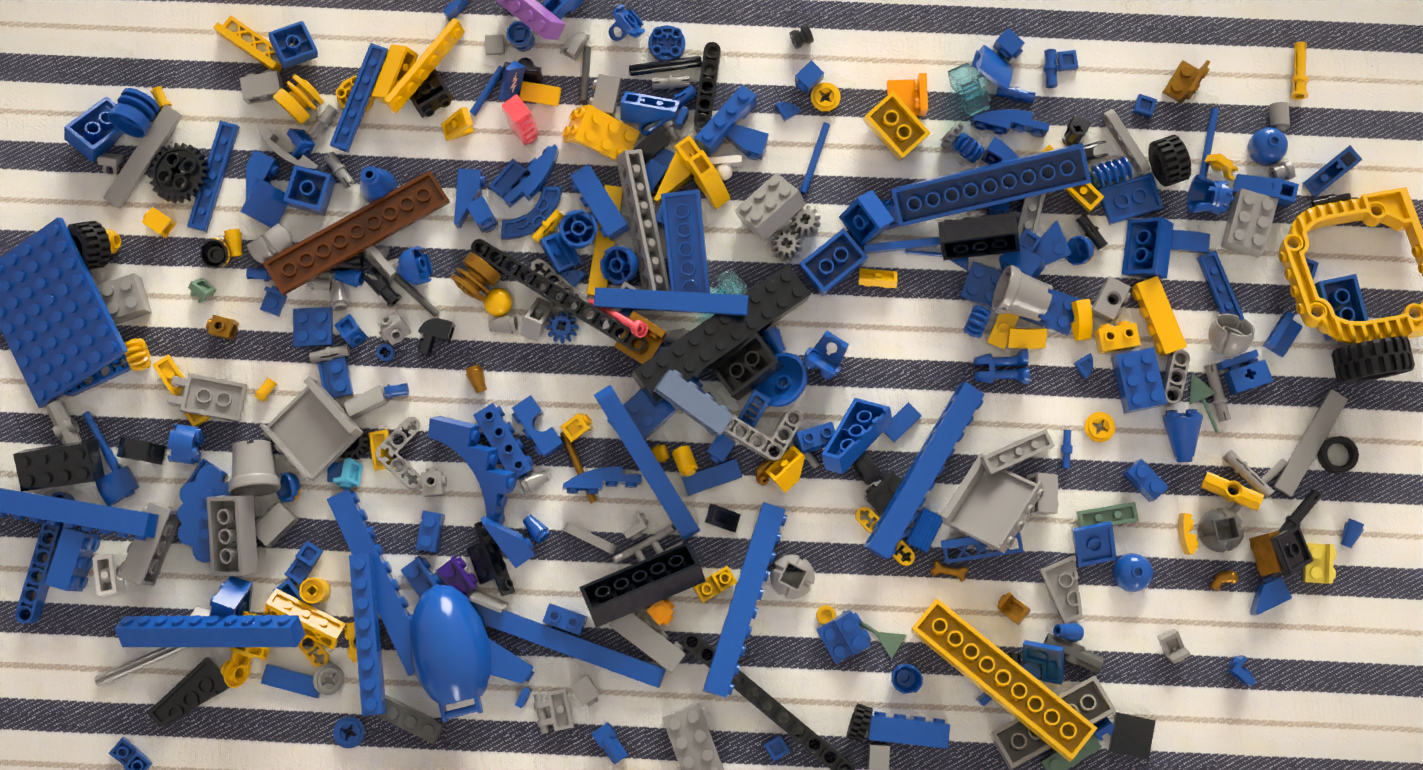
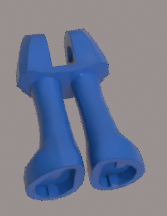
M1027 348L1020 349L1017 355L993 357L989 353L973 359L974 366H989V371L974 373L975 380L993 383L994 379H1016L1022 384L1030 383L1028 367L1012 370H995L997 366H1028L1029 354Z

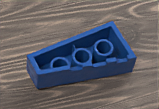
M854 398L822 453L825 469L844 474L893 422L890 407Z

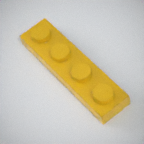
M168 354L152 365L170 393L181 396L182 388L173 387L171 382L173 376L185 377ZM183 412L191 425L196 427L211 418Z

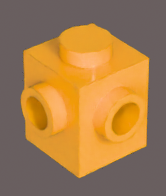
M667 598L654 603L647 610L659 626L661 624L666 626L674 619L672 615L675 613L672 610L674 605Z

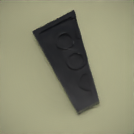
M206 657L147 713L159 727H162L231 687L227 686L224 682L221 670L209 657Z

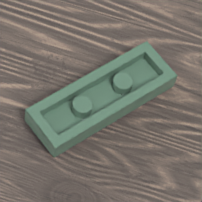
M1135 502L1076 512L1079 527L1108 521L1112 525L1139 521Z
M1093 734L1071 762L1066 760L1057 751L1040 762L1045 770H1067L1102 748V746Z

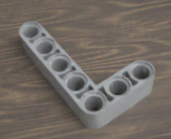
M796 409L786 411L780 418L771 436L767 437L733 416L722 433L766 460L773 461L782 457L802 423L803 417L801 412ZM790 413L794 414L796 417V421L794 424L790 423L788 420V416ZM738 426L744 429V435L742 437L736 434V428ZM780 430L786 432L785 440L779 438ZM754 436L760 439L761 443L758 447L752 443ZM771 446L775 447L777 450V454L775 457H772L769 454V448Z

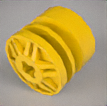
M295 74L292 79L297 85L295 86L288 81L287 85L291 91L288 93L281 88L273 98L298 123L303 125L311 117L306 108L309 107L317 111V107L312 102L315 101L321 106L324 101L310 83Z

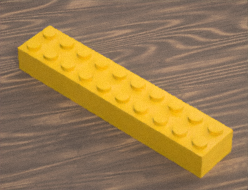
M937 598L912 627L911 632L1069 762L1074 759L1097 730L1096 726Z

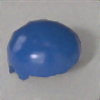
M902 664L893 670L891 682L894 688L903 694L916 693L923 684V677L919 669L914 665Z

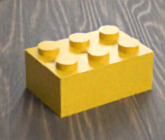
M894 91L886 96L862 119L899 161L931 134Z

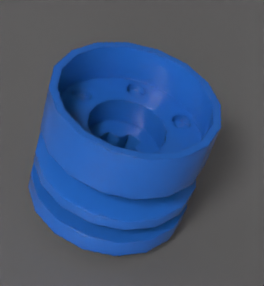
M125 88L117 99L118 103L109 112L108 120L121 132L132 137L143 138L151 127L150 122H153L159 113L160 106L146 93L134 88Z

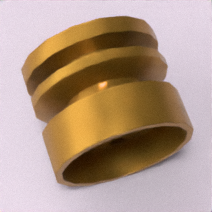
M470 252L462 261L468 269L466 271L461 268L456 269L462 277L460 278L452 274L450 278L461 291L469 297L482 302L485 298L479 291L481 290L485 294H489L488 289L484 285L488 283L491 286H495L502 276L487 262Z

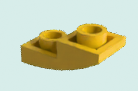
M522 81L520 99L525 102L559 107L561 88Z
M1090 299L1071 302L1075 322L1070 324L1075 341L1091 339L1093 316Z
M1009 327L1007 346L1009 348H1045L1047 329Z
M1181 513L1178 519L1180 544L1185 555H1192L1198 548L1197 535L1189 534V531L1193 529L1194 520L1192 519V514Z
M726 566L706 578V582L692 588L700 602L704 603L736 584L737 581L729 567Z

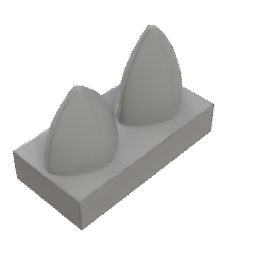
M373 245L367 248L364 254L365 258L389 283L392 282L398 273L399 258L386 260L390 249L388 246L375 247Z

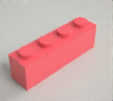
M516 94L501 106L510 128L525 146L527 143H533L538 138L539 133L531 111Z

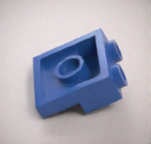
M848 610L816 628L835 664L871 646L868 641L872 639L867 630L862 631L859 626L862 621L856 612L853 614L852 611Z

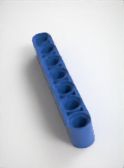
M55 492L51 495V497L62 498L64 496L65 499L75 500L71 494L65 492ZM43 520L15 612V618L19 623L33 624L40 619L50 587L44 584L64 523L59 522L58 526L46 524V520ZM52 534L54 538L53 541L49 543L48 538ZM45 553H47L48 559L46 562L43 561V555ZM39 572H41L42 578L40 581L37 580V575ZM33 591L36 592V598L34 600H32L31 594ZM29 610L30 618L27 620L25 615L26 612Z

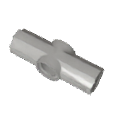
M63 400L48 404L45 408L54 424L53 431L56 437L63 444L81 442L79 426L70 417Z

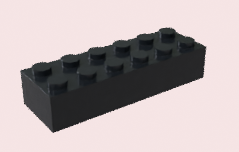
M686 542L579 588L594 625L597 628L706 581L697 557L689 543Z

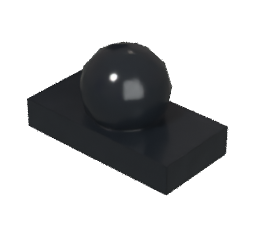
M530 58L519 59L518 63L526 66L523 82L542 84L541 67H536ZM505 62V63H504V65H503L504 72H505V69L507 68V66H508L511 62Z
M710 504L705 523L736 533L741 514L715 504Z

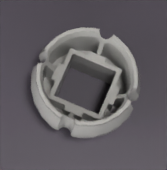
M278 223L266 231L264 235L259 236L246 246L251 256L257 262L263 264L262 262L292 246V239L289 232Z
M1218 315L1211 323L1208 331V338L1211 344L1210 350L1233 359L1234 356L1247 351L1252 345L1255 332L1254 326L1246 319L1239 320L1237 315Z
M790 554L781 557L775 562V569H771L770 581L777 594H784L787 599H798L805 596L811 590L810 585L814 584L815 574L812 565L807 559L802 560L799 555ZM788 564L805 572L797 589L780 581Z

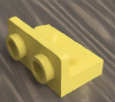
M1306 543L1313 562L1303 567L1302 582L1332 584L1336 577V571L1333 568L1334 560L1336 559L1334 544Z

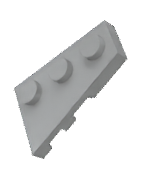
M1076 554L1039 570L1063 624L1083 616L1078 587V572L1075 562Z

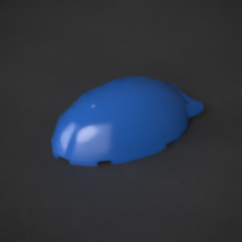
M436 584L422 593L413 611L410 626L411 661L420 685L429 697L438 703L442 721L447 722L451 718L475 712L478 714L483 713L480 696H483L491 674V648L482 618L471 604L469 598L453 586ZM474 698L475 704L450 711L446 709V705Z

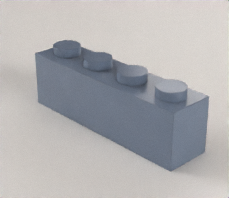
M668 370L653 391L716 437L720 436L733 418V415L730 413L731 410L723 404L718 405L714 402L715 398L710 394L700 392L698 390L699 387L691 381L688 383L682 379L683 375L678 371Z

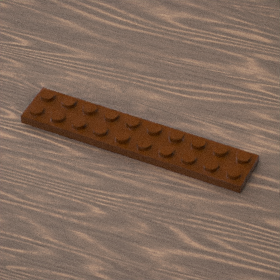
M429 170L262 263L281 295L284 296L365 251L367 248L449 204L450 201Z

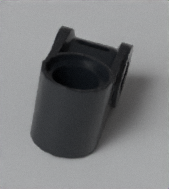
M1074 114L1062 138L1063 143L1066 146L1079 144L1092 122Z

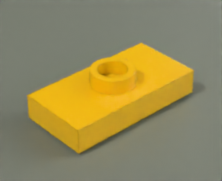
M1009 313L998 314L987 343L1005 350L1008 343L1009 327H1015L1019 316Z

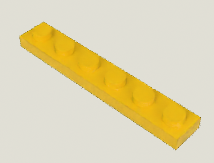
M453 18L386 96L384 101L392 112L397 114L463 36L465 31L459 20Z

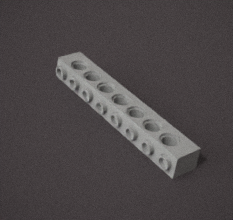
M642 149L625 150L616 157L634 250L639 260L638 270L642 289L671 291Z

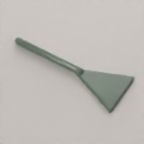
M864 622L860 623L861 626L877 635L892 660L906 635L878 632Z

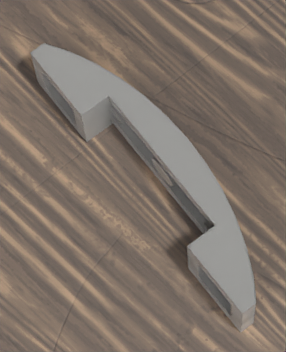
M260 122L257 126L264 141L283 161L293 167L297 165L322 172L321 168L303 155L298 161L278 146L276 142L279 138L275 133Z

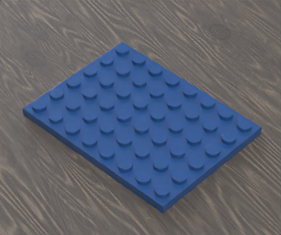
M57 217L0 258V329L38 408L46 407L128 352L63 218Z

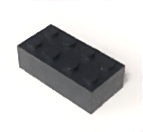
M1016 212L983 215L982 217L975 218L965 217L959 220L948 219L938 222L939 241L944 261L1020 251Z
M97 439L25 449L13 454L21 492L94 482L105 477Z

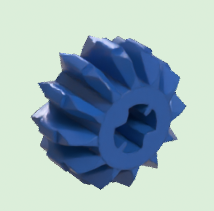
M960 133L952 143V148L971 163L979 160L984 152V147L965 133Z
M976 304L973 306L964 327V333L969 334L971 337H982L991 316V310L982 305Z
M560 311L559 317L556 313H553L555 319L548 318V322L552 325L546 326L547 330H551L548 336H554V342H557L560 338L561 344H564L565 338L571 342L570 335L577 336V333L573 330L579 329V326L574 324L577 319L571 318L570 313H567L564 317L563 311ZM560 324H563L565 326L564 331L560 329Z

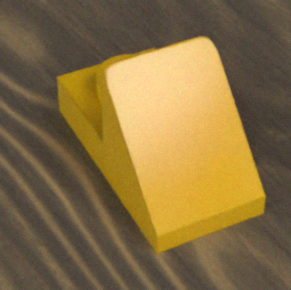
M461 107L441 123L446 141L474 132L467 107Z

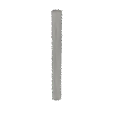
M1281 459L1261 479L1267 484L1288 463ZM1235 503L1229 510L1237 513L1243 505Z

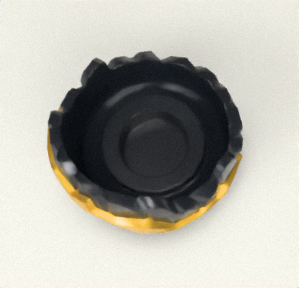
M211 238L200 247L202 250L200 251V258L207 267L221 268L230 260V250L221 239Z

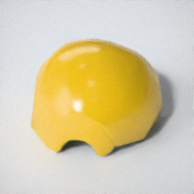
M494 288L489 291V294H486L484 308L488 314L494 317H503L512 309L513 297L504 288Z

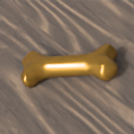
M937 559L934 561V567L930 570L933 576L940 573L954 575L961 582L965 580V574L968 572V568L965 565L960 568L943 566Z

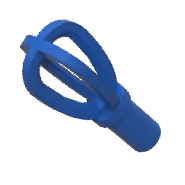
M676 115L640 123L639 130L641 134L648 136L658 127L661 128L666 122L675 118ZM655 122H658V123H657L656 125H654L653 127H651V128H649L648 130L644 131V128L647 127L648 125H651V124H653V123H655Z

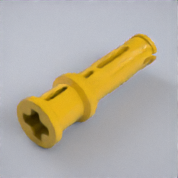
M1296 42L1294 44V76L1291 78V83L1293 84L1291 98L1295 100L1308 98L1306 89L1309 78L1306 76L1307 43Z

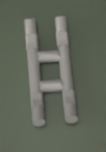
M671 524L612 557L614 563L617 564L634 554L638 562L643 561L646 558L641 550L652 545L656 554L664 552L658 541L676 531L675 526ZM680 541L679 543L675 544L674 546H672V547H670V548H668V549H666V550H669V549L674 548V547H676V546H678V545H681V544H683L684 542H683V541Z

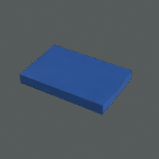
M1152 173L1097 189L1104 196L1101 204L1108 225L1156 212L1164 208Z

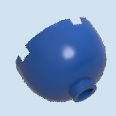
M1265 127L1256 131L1249 139L1247 145L1250 157L1254 162L1262 166L1278 163L1288 150V140L1285 134L1273 127Z
M573 210L566 213L559 225L562 241L568 247L574 249L588 247L595 240L598 231L594 217L583 210Z
M415 246L404 251L400 255L397 266L398 274L406 282L414 285L430 282L432 278H429V275L433 274L429 256L427 253H422L421 250L423 248L421 246Z
M613 246L605 250L604 257L600 260V269L606 280L609 279L613 284H623L624 281L629 282L636 276L639 269V260L630 248Z
M1129 553L1122 555L1113 565L1114 582L1124 591H1141L1149 586L1153 579L1151 563L1140 554Z

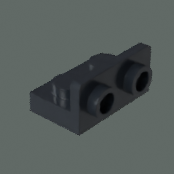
M894 470L891 473L886 471L879 478L881 482L877 486L872 484L865 491L867 495L864 498L879 514L886 509L902 481L895 474Z

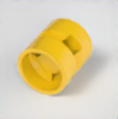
M308 578L300 585V597L307 603H324L330 597L331 587L324 579Z

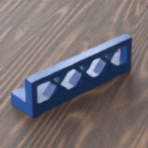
M1020 532L1014 537L1018 540L1019 548H1008L1005 553L998 550L990 552L985 548L986 544L982 546L979 544L982 542L970 536L941 541L946 564L1024 552ZM972 544H976L981 548L977 555H971L965 550ZM957 547L962 551L957 558L949 559L947 548ZM963 553H965L966 555H968V556H965V557H961V555H962Z

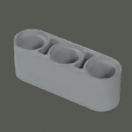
M1177 350L1168 357L1163 378V387L1167 400L1166 406L1174 405L1182 398L1190 363V355L1185 350ZM1176 355L1182 358V364L1176 362ZM1172 373L1178 376V382L1172 380ZM1168 392L1174 394V401L1168 399Z

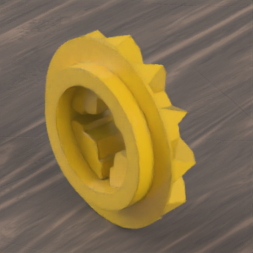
M820 83L811 92V102L821 112H830L840 102L839 89L831 83ZM830 93V96H829L830 102L827 101V100H824V101L821 102V100H822V95H821V94L827 95V94Z
M1104 412L1091 414L1085 420L1084 429L1086 436L1092 441L1099 443L1108 441L1115 433L1114 420ZM1102 422V428L1106 431L1101 430L1096 434L1097 428L1093 424L1098 425Z

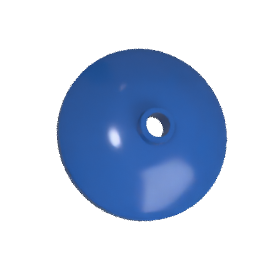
M791 353L775 354L784 367L755 388L771 398L768 406L782 407L789 405L798 399L805 390L808 381L807 368L798 356ZM758 397V399H759L760 401H762L763 403H765V401H764L763 399H761L760 397Z

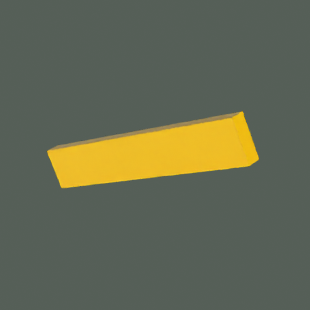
M605 185V190L620 212L623 197L622 187ZM598 223L587 289L588 296H595V287L608 288L609 279L606 280L603 277L600 269V260L604 257L605 250L615 246V240L611 241L608 236L604 238L599 228L602 227L600 223Z

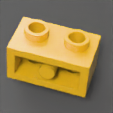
M1130 321L1119 322L1118 326H1111V324L1100 325L1099 329L1094 332L1098 354L1135 349L1141 345L1137 324H1130Z

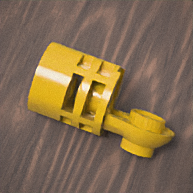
M243 611L242 616H256L259 614ZM230 647V650L233 651L231 658L225 661L221 667V674L226 685L231 688L243 685L250 675L251 659L257 657L266 661L271 647Z

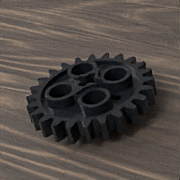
M175 143L174 148L167 145V151L161 149L162 155H155L157 161L151 160L154 167H149V170L153 173L149 174L148 177L153 180L149 184L154 187L152 190L167 202L171 201L176 204L178 200L180 203H184V198L190 202L192 195L196 198L198 197L197 191L203 192L202 185L207 186L204 179H210V177L205 173L209 172L210 169L205 166L209 162L205 160L206 156L192 145L188 146L182 143L180 146Z

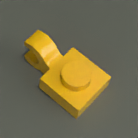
M1220 153L1207 155L1205 162L1211 166V169L1219 172L1223 171V176L1226 180L1235 179L1231 175V171L1235 172L1239 169Z

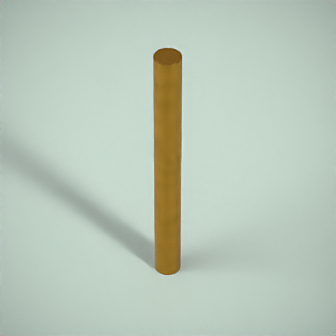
M561 432L560 436L577 475L584 473L585 471L572 442H570L564 432ZM586 494L590 504L597 501L595 494Z

